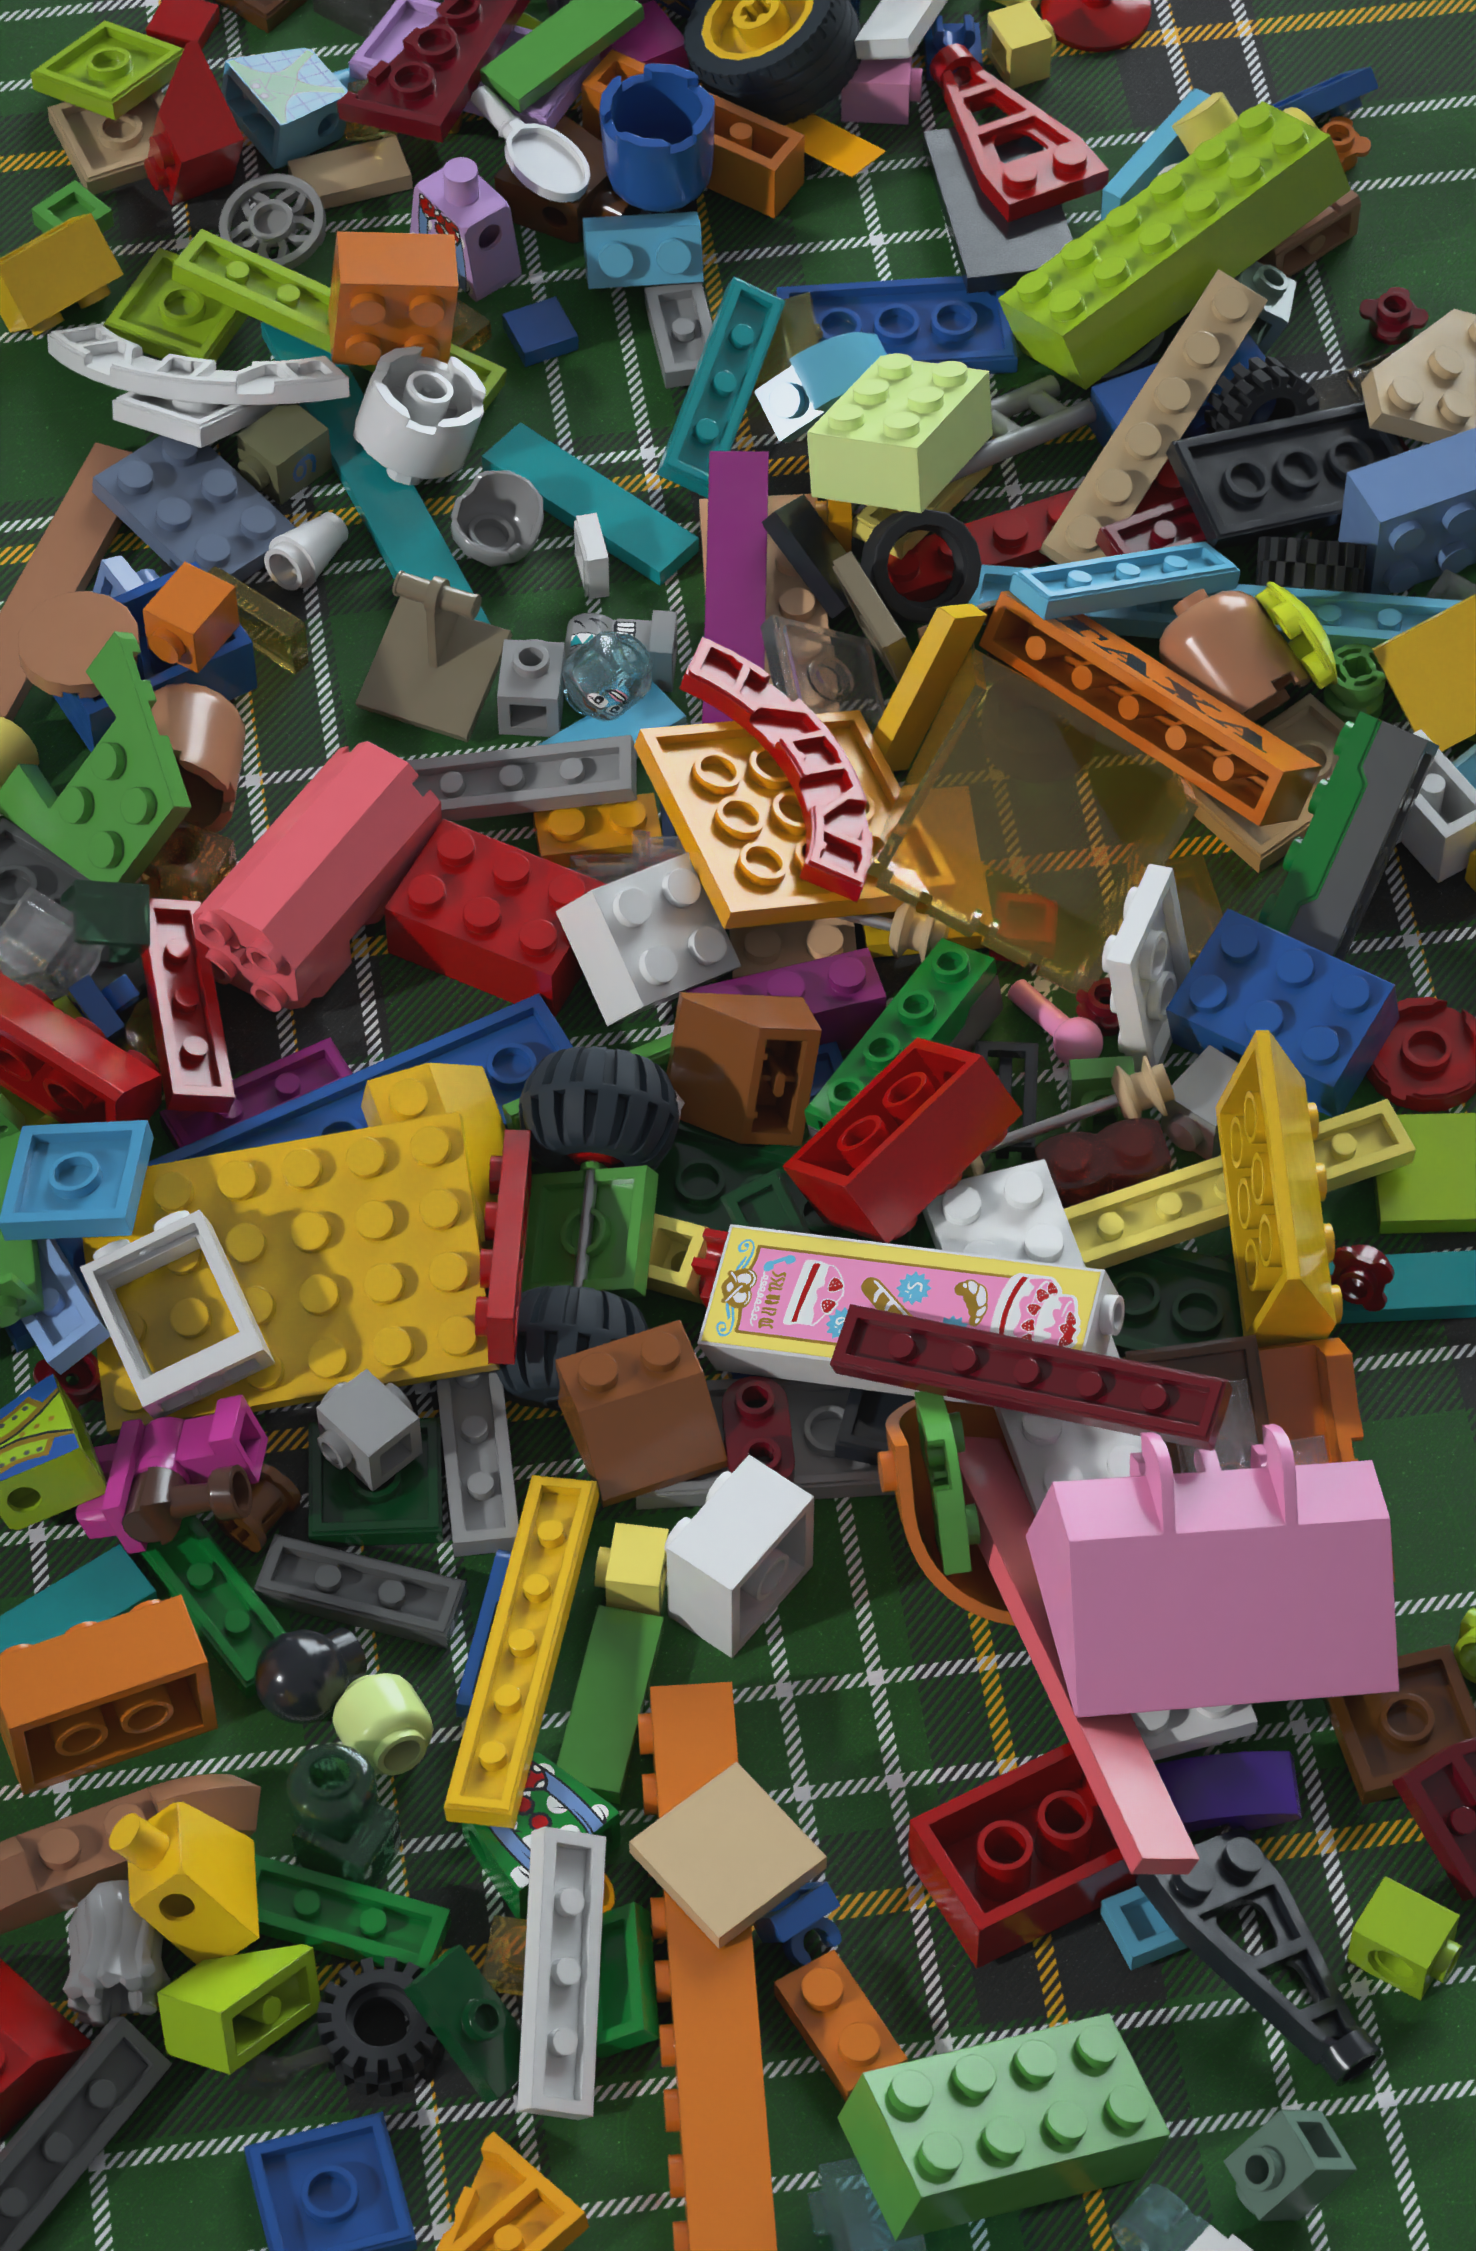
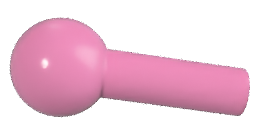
M1024 979L1016 981L1008 991V998L1053 1037L1054 1051L1063 1063L1069 1066V1060L1098 1058L1103 1049V1036L1099 1027L1094 1022L1083 1017L1069 1018Z

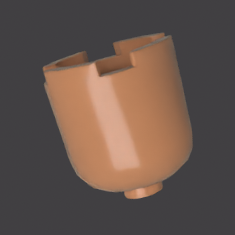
M1204 589L1193 592L1173 607L1178 617L1165 628L1160 638L1159 658L1163 665L1254 723L1291 699L1285 689L1290 683L1301 688L1306 686L1311 679L1260 603L1253 596L1242 591H1222L1210 597Z
M190 683L169 684L154 691L157 702L151 708L159 735L169 736L192 807L175 830H196V839L206 838L221 831L233 816L245 749V724L236 707L221 693L202 685Z

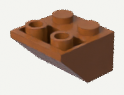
M680 992L666 1072L674 1090L685 1103L681 1108L680 1120L740 1144L802 1146L806 1123L804 1110L810 1101L822 1032L804 998Z

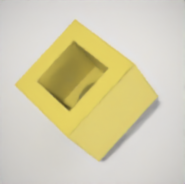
M1029 0L989 12L986 54L1005 84L1014 89L1049 78L1051 53L1056 51V37L1049 21L1040 19Z
M654 1214L647 1289L704 1304L699 1294L701 1275L695 1273L691 1264L694 1257L703 1259L706 1257L707 1244L702 1234L704 1229L708 1227Z
M615 1523L611 1548H599L595 1569V1587L605 1588L606 1606L656 1616L661 1615L666 1587L665 1579L667 1576V1553L664 1550V1546L669 1536V1529Z

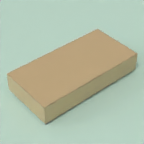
M396 136L287 161L288 174L307 182L317 192L324 209L413 189L412 174ZM309 200L304 214L314 212V207Z

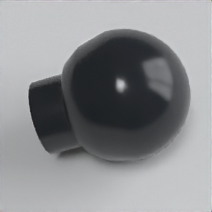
M343 1627L325 1635L306 1629L282 1633L272 1639L258 1657L254 1672L255 1688L262 1704L274 1716L289 1723L309 1724L324 1719L335 1709L336 1703L345 1692L348 1684L365 1675L367 1661L358 1639L352 1632Z

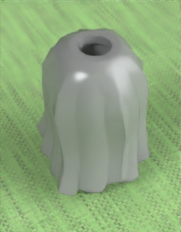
M115 1880L98 1883L78 1903V1907L74 1911L68 1926L71 1960L70 1972L63 1991L68 1996L67 2007L79 2013L77 2018L79 2022L101 2028L106 2026L112 2017H119L120 2014L140 2013L152 2016L157 2011V1992L169 1985L171 1980L161 1960L164 1936L134 1911L129 1902V1881Z

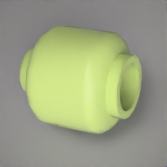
M390 1673L365 1675L354 1680L336 1703L332 1717L335 1731L353 1762L366 1773L393 1776L411 1770L425 1756L434 1730L430 1714L412 1685L400 1675Z

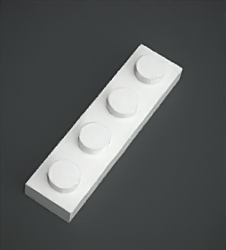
M546 1826L531 1831L518 2112L574 2120L593 2117L606 1850L605 1836Z

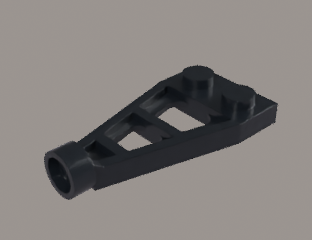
M1243 1826L1194 1845L1200 1859L1188 1875L1140 1874L1135 1882L1173 1933L1315 2065L1320 2064L1336 2086H1343L1355 2080L1380 2058L1382 2054L1380 2048L1364 2028L1357 2026L1284 1879ZM1247 1905L1253 1906L1263 1915L1274 1937L1275 1948L1257 1956L1246 1953L1221 1931L1217 1925L1216 1918ZM1289 1966L1295 1968L1300 1974L1314 2004L1299 2010L1266 1977Z

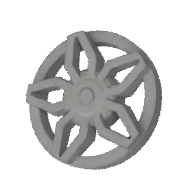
M287 174L263 175L244 183L228 198L219 219L221 238L251 252H255L258 249L260 256L288 269H293L305 262L322 245L326 235V214L317 192L304 180ZM274 188L287 189L279 194L276 199H270L268 196L260 193ZM298 197L295 206L290 208L288 204ZM248 199L257 203V205L252 210L248 203ZM308 200L314 207V221L303 216ZM241 206L248 221L240 223L231 231L232 220ZM297 229H304L310 232V234L296 235L295 231ZM247 235H253L250 240L239 242ZM290 242L298 248L293 252L289 253V248L286 243ZM280 247L277 258L270 259L269 253L271 248Z

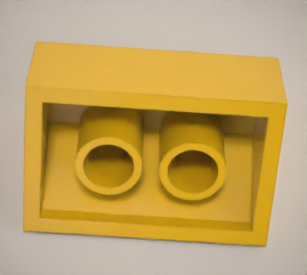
M425 1063L367 1080L361 1108L368 1127L460 1112L464 1124L482 1249H493L494 1241H485L486 1202H498V1195H491L489 1192V1168L491 1155L502 1156L505 1126L483 1066Z

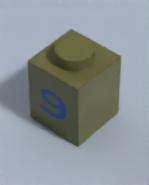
M297 403L277 405L237 434L238 471L240 475L258 492L263 491L280 506L332 468L329 429Z

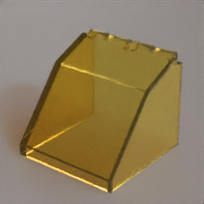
M971 647L954 678L885 822L867 873L878 878L875 885L878 889L915 908L919 901L926 904V915L969 938L974 931L983 935L980 942L983 946L1024 968L1029 962L1038 965L1035 974L1075 995L1079 988L1088 992L1095 980L1099 981L1103 974L1102 954L1104 946L1110 935L1118 934L1124 920V904L1129 890L1132 887H1139L1148 864L1165 866L1199 806L1191 782L1038 683Z

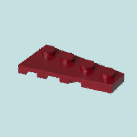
M445 0L436 8L437 18L429 26L422 29L416 27L403 39L404 49L391 62L387 63L381 60L367 73L368 83L357 94L348 91L336 102L339 120L443 143L480 84V69L496 58L531 0Z

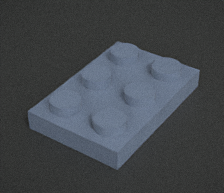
M160 435L93 477L92 493L174 571L179 569L184 562L191 564L197 561L202 570L235 586L265 567L264 557L269 550L270 542L275 537L296 528L209 445L200 448Z

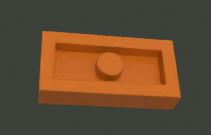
M834 1949L774 1982V1995L845 2102L863 2072L908 2062V2058Z

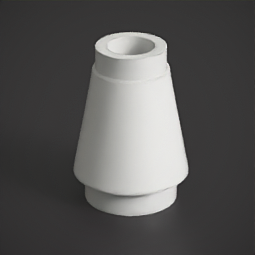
M325 512L321 516L275 537L270 542L269 550L264 557L265 567L270 577L279 586L287 590L311 586L342 544L348 539V529L345 523L336 514Z

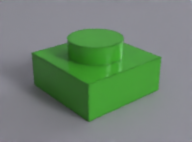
M76 180L32 208L33 223L43 233L72 217L88 213L93 215L102 233L114 226L112 209Z

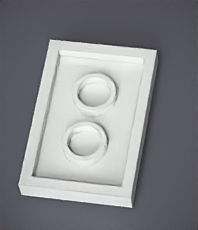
M1148 864L1139 887H1132L1129 890L1124 904V920L1117 935H1110L1108 937L1102 954V969L1105 973H1109L1112 988L1110 1009L1112 1013H1117L1120 1028L1118 1049L1121 1053H1125V1056H1133L1135 1073L1141 1071L1142 1057L1145 1055L1151 1067L1164 1062L1172 1044L1166 1008L1191 969L1173 868L1155 864Z

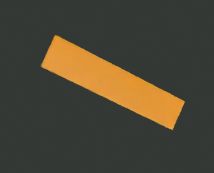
M810 114L808 117L801 118L797 122L783 125L805 135L804 153L850 177L855 176L886 152L815 114Z

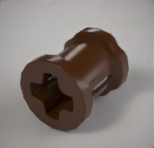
M265 1463L262 1465L259 1483L250 1484L252 1490V1509L249 1516L242 1519L223 1521L214 1514L218 1526L225 1535L235 1544L250 1552H259L267 1543L266 1533L285 1512L294 1513L301 1505L300 1501L302 1500V1496L293 1482L276 1468Z

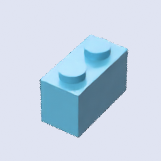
M697 211L583 218L585 270L588 289L704 282L701 224Z

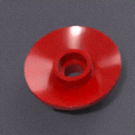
M1042 0L1041 19L1049 21L1056 40L1068 47L1086 52H1108L1124 48L1144 34L1151 19L1150 0Z

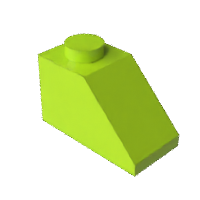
M304 1944L203 1960L157 1992L166 2054L229 2075L318 2011L319 2001L321 2002L313 1947Z

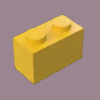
M91 213L72 217L0 258V315L10 333L30 329L32 334L36 336L64 321L60 313L61 310L75 302L82 309L100 301L111 294L107 284L124 275Z

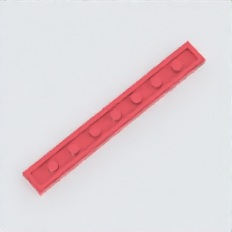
M964 1436L965 1452L957 1454L965 1504L975 1503L981 1536V1543L978 1544L979 1549L1130 1873L1188 1875L1200 1858L1131 1713L1079 1718L1074 1715L1026 1539V1534L1035 1515L1000 1438Z

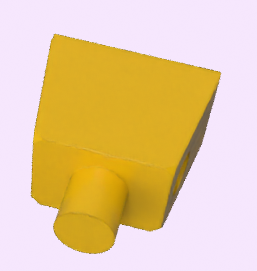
M173 1802L147 1821L135 1813H130L117 1822L110 1834L109 1846L128 1860L129 1902L135 1912L195 1964H199L207 1959L235 1955L259 1939L254 1840L185 1802Z

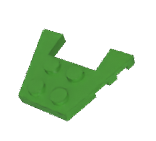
M114 631L85 671L115 714V721L59 797L37 765L18 764L0 788V813L106 893L127 895L192 807L169 736L159 735L151 711L157 700L151 681L141 680L134 656L141 653L137 639L133 633Z

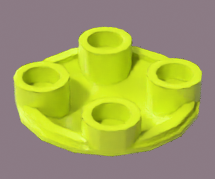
M1269 581L1266 583L1267 587L1255 595L1254 598L1263 607L1274 625L1279 624L1283 632L1291 639L1288 645L1314 683L1320 689L1328 684H1337L1336 663L1331 644L1316 616L1288 590L1274 582Z

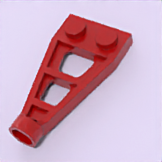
M948 45L934 56L930 64V75L942 89V95L980 189L1008 222L1103 190L1108 184L1109 169L1080 136L985 71L964 45ZM960 67L954 74H952V72L956 68ZM995 105L1009 115L979 126L972 113ZM1029 136L1046 148L1043 151L1004 164L999 159L995 146Z

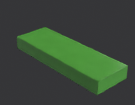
M572 0L480 69L482 84L488 86L496 95L521 113L643 21V6L636 0Z
M598 1605L557 1766L607 1802L620 1804L638 1735L637 1714L644 1711L664 1632V1617Z

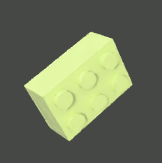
M900 353L880 356L807 431L811 496L922 513L993 435L989 371L967 368L964 363L958 361H945L938 364L915 361L909 355Z

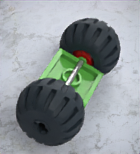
M582 1046L551 1053L542 1059L531 1073L519 1099L520 1130H531L532 1157L540 1165L555 1172L532 1174L515 1365L499 1364V1370H495L503 1384L504 1396L520 1406L549 1408L562 1412L558 1404L560 1382L556 1370V1359L649 1330L641 1311L624 1298L646 1297L659 1176L654 1170L657 1169L672 1148L679 1127L678 1102L676 1101L677 1095L665 1071L651 1060L638 1054H632L629 1051L606 1049L607 1047L592 1046L591 1048H586Z

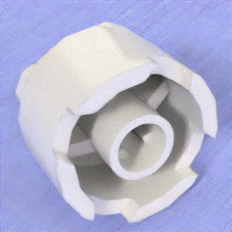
M418 346L395 348L380 357L376 369L370 378L353 432V437L363 446L366 453L387 468L388 476L393 481L406 485H415L420 479L447 477L463 468L484 413L483 401L486 395L485 387L477 374L459 359L450 356L448 364L434 358L421 356L423 347Z

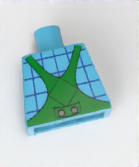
M298 48L226 60L221 92L238 127L271 166L277 169L288 165L287 161L302 158L340 140L345 133L346 121L339 120L336 102L348 91L357 94L364 85L362 80L351 77L349 68L332 73L313 50Z

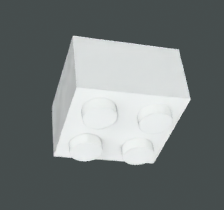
M689 852L593 889L556 911L607 1026L679 997L680 992L708 985L741 967L726 930L723 928L691 863Z
M748 1455L733 1473L730 1471L723 1472L711 1486L706 1497V1504L692 1519L688 1517L681 1519L672 1529L666 1540L664 1550L667 1553L665 1585L667 1586L668 1616L733 1658L813 1566L814 1496L751 1455Z

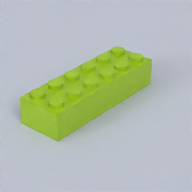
M1264 101L1255 107L1245 110L1238 117V120L1214 138L1201 143L1196 147L1194 153L1168 172L1158 175L1147 188L1124 205L1111 210L1104 220L1080 238L1068 242L1061 252L1037 270L1024 275L1013 288L998 298L1021 352L1083 389L1089 388L1101 379L1102 376L1113 370L1190 312L1218 269L1235 278L1351 190L1332 138L1329 134Z

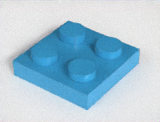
M148 1120L22 1126L0 1213V1229L4 1240L132 1235L154 1140Z

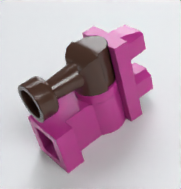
M242 1394L218 1399L215 1414L186 1420L175 1417H160L150 1421L146 1426L141 1419L123 1421L117 1443L94 1447L107 1486L105 1494L77 1506V1520L89 1539L94 1540L117 1536L127 1554L146 1551L149 1542L160 1541L164 1545L172 1541L180 1530L183 1518L213 1511L216 1517L223 1521L246 1518L252 1509V1490L250 1484L259 1483L268 1437Z

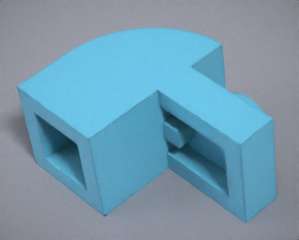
M851 332L819 342L789 359L792 364L791 367L754 391L780 442L790 443L806 433L880 356L887 355L877 334Z

